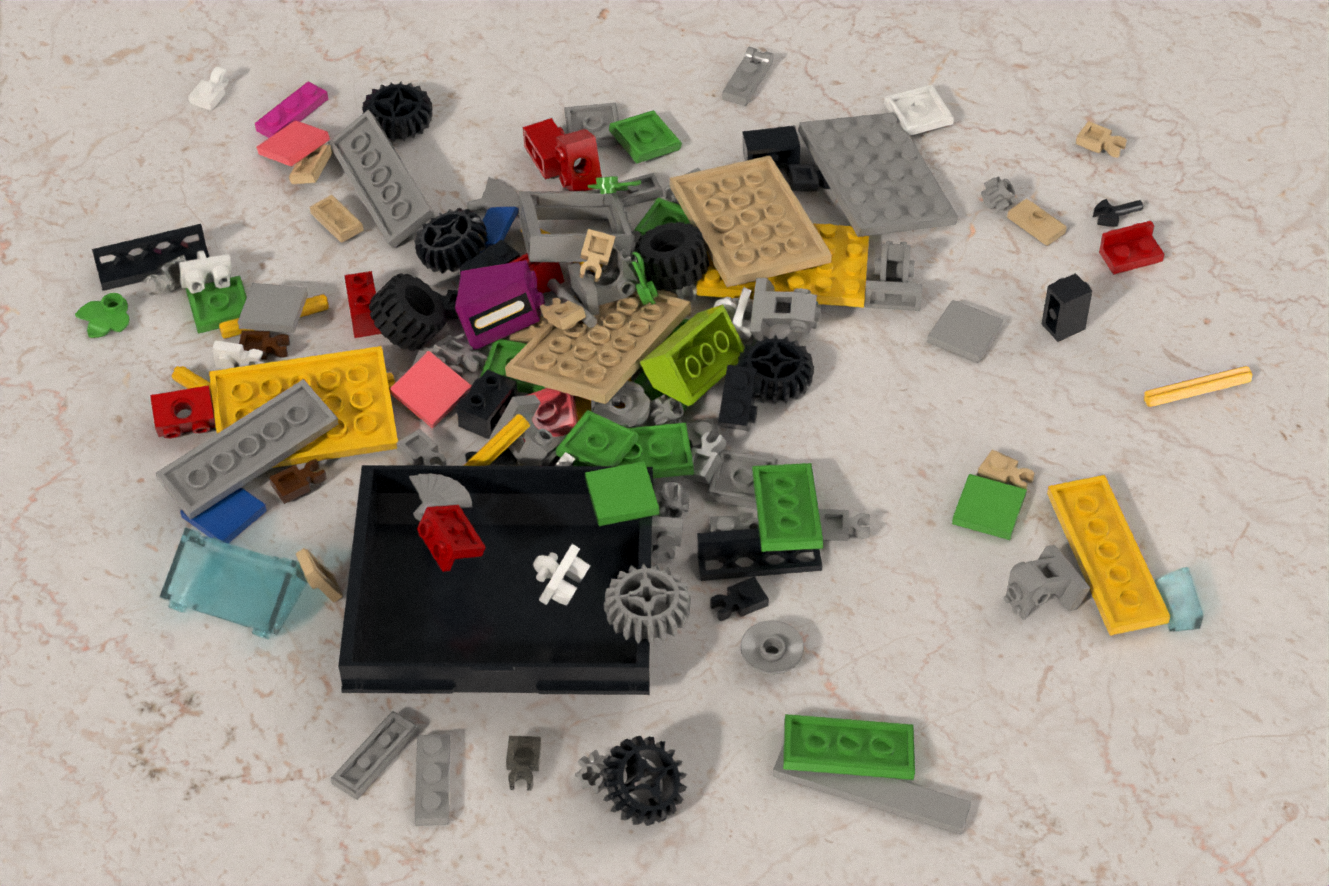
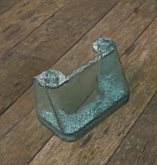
M185 527L160 598L168 601V608L186 613L188 608L252 628L251 634L269 640L271 635H278L308 582L300 563L285 557L282 559L276 556L270 557L224 543L214 537H203L201 532Z

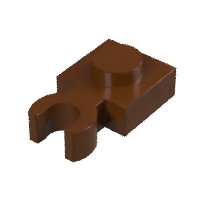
M242 330L239 344L243 345L245 351L251 349L262 351L263 355L260 360H267L268 354H274L280 358L288 357L287 346H290L289 335L286 334L271 337L270 331Z
M317 459L308 461L301 470L295 464L270 476L269 480L271 486L285 504L310 492V484H320L327 478L324 469L314 472L319 469Z

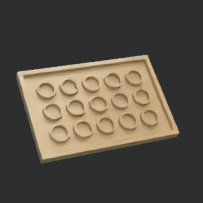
M771 156L670 178L672 192L689 222L694 227L700 229L706 251L726 287L756 281V278H768L831 263V252Z
M636 290L627 298L599 305L600 314L594 315L597 319V324L592 328L588 327L582 320L578 321L576 326L564 330L547 323L505 366L506 376L607 404L640 368V361L656 349L691 312V302L658 293L659 296L654 298L656 304L651 305L649 303L643 305Z

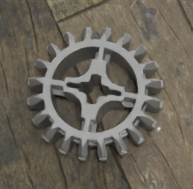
M643 563L641 569L636 570L633 566H630L628 574L620 571L618 579H611L610 588H607L605 592L604 611L607 614L609 625H613L616 633L623 632L626 640L634 636L638 644L642 639H648L649 643L652 644L654 638H659L664 642L667 637L666 634L675 636L677 628L684 627L685 619L690 614L689 605L691 604V598L686 582H681L679 574L671 575L669 567L660 571L657 563L652 569L647 568Z

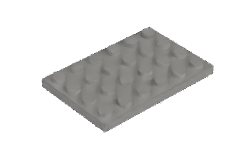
M893 112L800 122L799 134L858 237L956 225L958 215L912 139L903 130Z

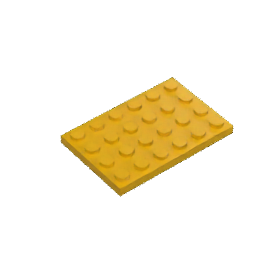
M813 223L832 254L831 263L768 277V280L775 287V291L794 292L797 288L810 290L811 294L817 295L816 302L821 305L864 308L869 236L858 237L852 226ZM707 253L709 267H707L708 271L706 274H703L702 278L697 281V296L739 299L742 289L745 287L752 290L749 298L754 300L756 281L726 287Z
M382 346L209 371L217 434L303 379L338 418L339 424L272 468L307 463L313 459L321 461L397 449L396 443L398 438Z

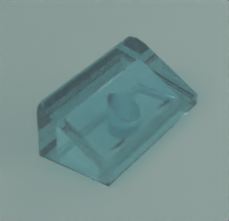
M1181 568L1155 579V584L1170 614V620L1167 624L1169 632L1200 629L1203 611L1189 568Z

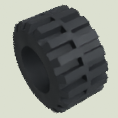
M671 222L656 226L654 229L646 231L645 235L640 236L635 244L634 252L639 253L643 259L647 282L653 281L656 290L672 291L673 289H683V287L690 286L695 281H699L702 275L708 271L709 260L702 233L698 227H694L690 223Z
M400 273L396 276L394 275L370 300V316L374 320L376 328L392 344L398 345L404 350L415 351L416 349H422L447 322V313L438 294L427 283H424L418 277L414 278L410 274L404 275Z

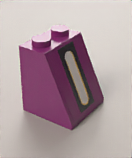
M527 260L461 271L455 309L469 344L473 347L472 350L484 347L540 321V306L542 304L545 305V300L542 292L538 293L536 274L534 271H530Z

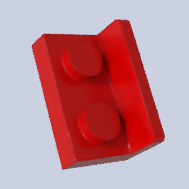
M1152 221L1136 223L1102 234L1099 253L1113 275L1163 262L1165 254L1152 236L1154 230Z
M459 505L426 508L417 530L443 572L450 571L455 559L481 557L486 547Z

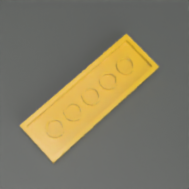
M1101 475L1048 486L1047 495L1084 579L1090 586L1089 590L1109 635L1168 624L1170 614L1106 476Z

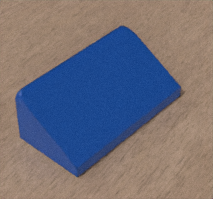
M491 207L487 210L482 220L488 233V241L485 243L486 248L494 245L501 239L504 241L519 212L517 207Z

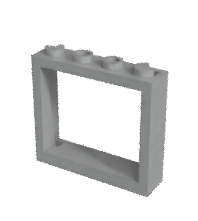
M519 191L518 218L529 262L588 261L580 258L587 234H541L538 220L608 219L612 234L609 235L616 236L613 245L619 251L624 249L628 254L623 258L630 257V252L635 250V235L632 234L631 223H628L627 212H624V203L619 201L617 192L600 194V191ZM611 251L609 262H613V251Z

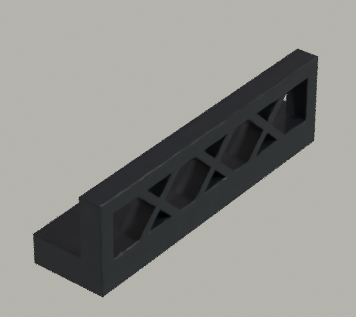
M201 224L92 249L103 291L180 273L179 262L196 260L198 251H204L206 258L210 257ZM198 234V241L189 243L183 241L188 236ZM159 243H170V245L167 248H156V246ZM140 248L143 250L138 255L133 256L129 254L133 249ZM103 256H116L113 261L101 263L100 257Z
M759 528L697 533V558L701 581L822 571L820 549L762 552ZM813 552L814 561L802 562L795 557L799 553ZM770 555H778L784 559L780 564L773 565L766 561ZM746 557L753 561L749 567H741L735 563L739 558ZM718 560L724 565L720 569L706 570L705 561Z

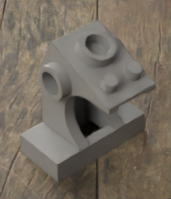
M886 241V243L882 244L881 258L875 259L874 275H880V281L866 280L864 308L920 311L922 284L908 283V277L914 276L915 261L909 260L911 245H907V242L893 244V241Z
M615 245L612 248L613 262L607 266L605 272L601 273L598 282H594L595 275L585 272L583 278H580L581 266L578 262L568 265L570 288L578 301L593 316L600 314L599 305L627 298L637 290L635 285L639 283L636 278L638 275L631 263L632 260L629 256L623 258L628 254L624 249L619 251Z
M756 278L750 325L751 334L758 341H762L764 335L769 339L770 327L776 324H789L791 330L804 331L806 334H809L811 328L816 329L817 322L819 321L821 305L816 304L817 295L811 294L810 290L797 288L794 292L775 291V287L768 278ZM777 303H791L790 313H776Z
M535 395L512 397L489 440L517 414H521L528 420L530 427L508 448L520 462V465L552 466L560 459L556 455V448L566 436L553 437L549 431L544 429L538 430L535 427L532 417L541 404Z
M1050 545L1044 548L1038 560L1026 563L1020 562L1011 569L1004 601L1010 603L1013 607V612L1019 614L1024 620L1034 605L1044 604L1051 594H1055L1068 611L1077 610L1088 593L1090 586L1055 545Z

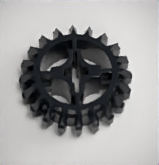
M402 81L399 84L390 82L388 86L381 84L379 90L372 89V93L366 95V100L362 106V114L369 110L375 116L387 137L391 138L393 142L396 139L405 141L407 137L415 139L416 133L423 134L424 129L429 128V123L433 117L432 102L427 95V91H422L420 86L413 87L412 83L403 85Z
M457 208L455 211L449 209L447 213H439L438 217L431 218L429 223L422 225L423 230L417 232L418 237L414 240L416 254L422 264L433 272L440 271L443 274L447 270L453 273L456 268L462 266L466 261L480 254V251L486 249L485 243L488 241V233L484 222L476 212H471L470 209L463 211L461 208Z
M775 334L773 339H768L765 335L762 341L754 339L751 345H745V349L743 352H740L737 366L755 368L759 373V377L763 379L761 393L755 396V399L761 397L763 403L767 400H772L775 405L778 400H782L787 404L789 398L797 400L799 394H805L807 387L811 386L814 374L813 359L811 354L807 353L806 346H799L798 340L789 342L787 336L784 339H778Z
M635 736L632 740L625 739L621 741L620 746L617 745L611 749L610 753L612 756L605 757L603 763L608 768L602 769L599 774L606 778L607 781L601 783L599 788L608 790L609 794L603 800L606 802L613 801L614 805L610 812L615 813L621 810V820L626 821L631 818L633 825H639L644 822L646 826H650L655 821L660 823L666 820L667 815L674 814L677 811L675 805L681 804L684 800L679 793L686 791L687 786L680 783V780L684 779L687 774L678 770L683 761H674L672 758L676 750L670 749L665 751L666 741H660L655 744L654 737L649 736L643 740L642 736ZM646 759L651 761L656 767L649 765ZM624 768H625L626 773H627V780H626L625 783H624V775H623V774H624ZM652 776L651 779L645 781L646 783L635 786V783L640 781L642 777ZM661 779H662V784H663L662 792H661L660 786H659ZM630 793L636 795L641 803L632 798Z

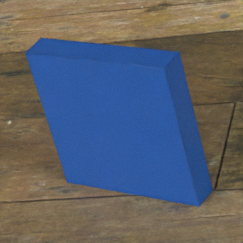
M239 488L191 520L183 510L180 513L184 520L224 548L263 515L267 509L266 504L243 488Z

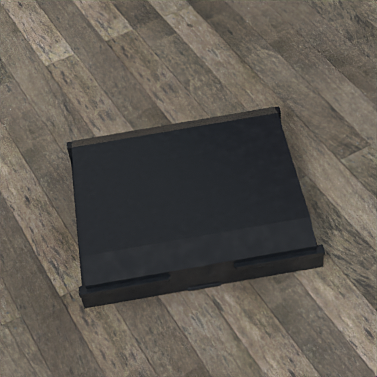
M362 465L338 664L342 693L453 694V692L650 695V643L648 639H642L638 644L634 636L626 640L623 632L616 633L613 625H609L604 602L605 592L607 588H610L611 579H618L620 571L628 574L630 566L638 570L641 569L643 563L647 568H651L652 516L608 525H598L585 480V473L617 466ZM647 467L653 487V467ZM429 473L440 474L450 477L455 481L457 480L465 487L472 500V508L461 509L486 547L481 557L455 559L450 571H442L417 530L420 521L414 517L413 513L423 502L409 476ZM573 544L580 548L576 556L589 564L590 567L580 583L564 575L563 580L577 588L567 606L552 598L546 605L539 601V598L551 579L546 578L544 582L538 581L536 579L538 572L534 569L533 563L538 556H548L553 552L557 554L558 559L556 562L560 565Z

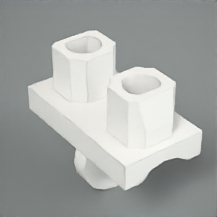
M198 251L196 260L179 262L182 288H188L191 293L201 292L205 289L204 284L214 282L215 286L219 289L230 286L231 259L229 254L206 258L204 251Z
M744 287L739 300H736L735 303L731 297H726L725 299L717 300L714 307L723 304L739 337L748 341L752 335L750 332L751 322L743 319V317L751 320L753 300L749 298L752 290Z
M572 544L560 565L556 562L558 559L557 554L553 552L548 556L541 555L535 559L533 566L538 572L536 579L540 582H544L546 578L551 579L539 601L547 605L552 598L567 606L577 588L563 580L564 575L580 583L590 567L589 564L576 556L580 548Z

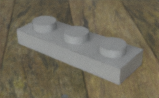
M450 734L417 735L415 825H449Z

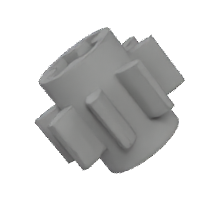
M998 176L984 183L986 189L981 192V195L988 208L996 207L997 211L1013 205L1011 198L1015 197V190L1008 179L1001 181Z
M664 394L650 402L652 409H650L648 420L652 426L682 423L680 417L683 416L684 411L679 401L672 397L668 399V396Z
M667 482L661 486V490H654L662 517L679 518L682 515V511H689V491H683V487L679 483Z
M594 750L590 753L589 758L583 756L578 760L582 769L575 773V776L580 777L583 783L582 789L587 787L594 788L596 794L603 790L599 786L607 781V779L600 776L599 773L602 769L608 768L603 761L605 757L611 756L610 754L602 756L599 755L597 750Z

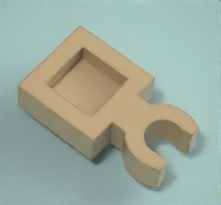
M1088 121L1077 135L1075 144L1096 153H1100L1104 149L1110 156L1118 158L1121 149L1126 148L1127 140L1121 136H1111L1112 130Z
M588 229L580 256L581 259L588 261L581 265L580 278L584 277L587 270H593L595 272L594 282L600 280L602 269L599 264L608 265L616 236Z
M553 298V305L545 306L542 304L540 306L544 318H547L548 323L562 330L570 329L576 326L578 321L586 318L584 308L569 300L562 304L559 298Z
M992 449L978 468L977 476L1005 484L1010 483L1012 486L1027 489L1028 483L1022 480L1032 483L1035 473L1027 468L1018 469L1017 460Z

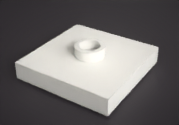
M933 85L884 98V105L890 113L893 112L901 127L909 136L953 124V115Z

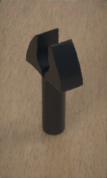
M1104 199L1094 208L1093 217L1098 216V225L1117 227L1119 223L1118 216L1143 210V202L1137 200L1112 206L1107 199Z

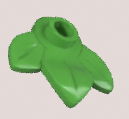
M618 176L596 178V184H589L588 188L600 189V194L616 193V191H627L628 186H637L642 182L638 180L618 183Z
M633 252L632 254L638 260V264L635 261L631 262L640 280V283L635 285L643 305L649 303L654 305L656 304L654 298L659 295L653 281L647 282L641 255Z
M109 293L101 301H90L75 313L76 318L89 321L87 333L91 338L103 337L111 329L115 332H122L127 328L130 321L129 315L126 313L128 303L118 293Z

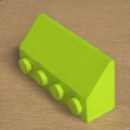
M722 304L695 314L640 361V364L653 388L690 406L726 375L727 365L736 366L738 364V357L740 352H743L745 346Z

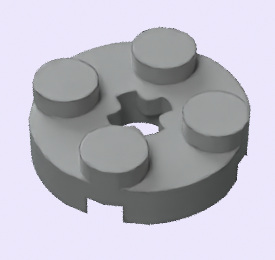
M627 381L607 404L591 400V410L621 426L635 428L647 420L650 413V400L639 384ZM621 403L625 404V408L622 409L614 407L619 406Z

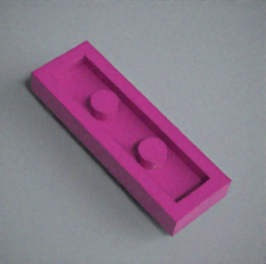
M309 81L255 122L256 131L270 138L293 121H302L328 100L327 91Z

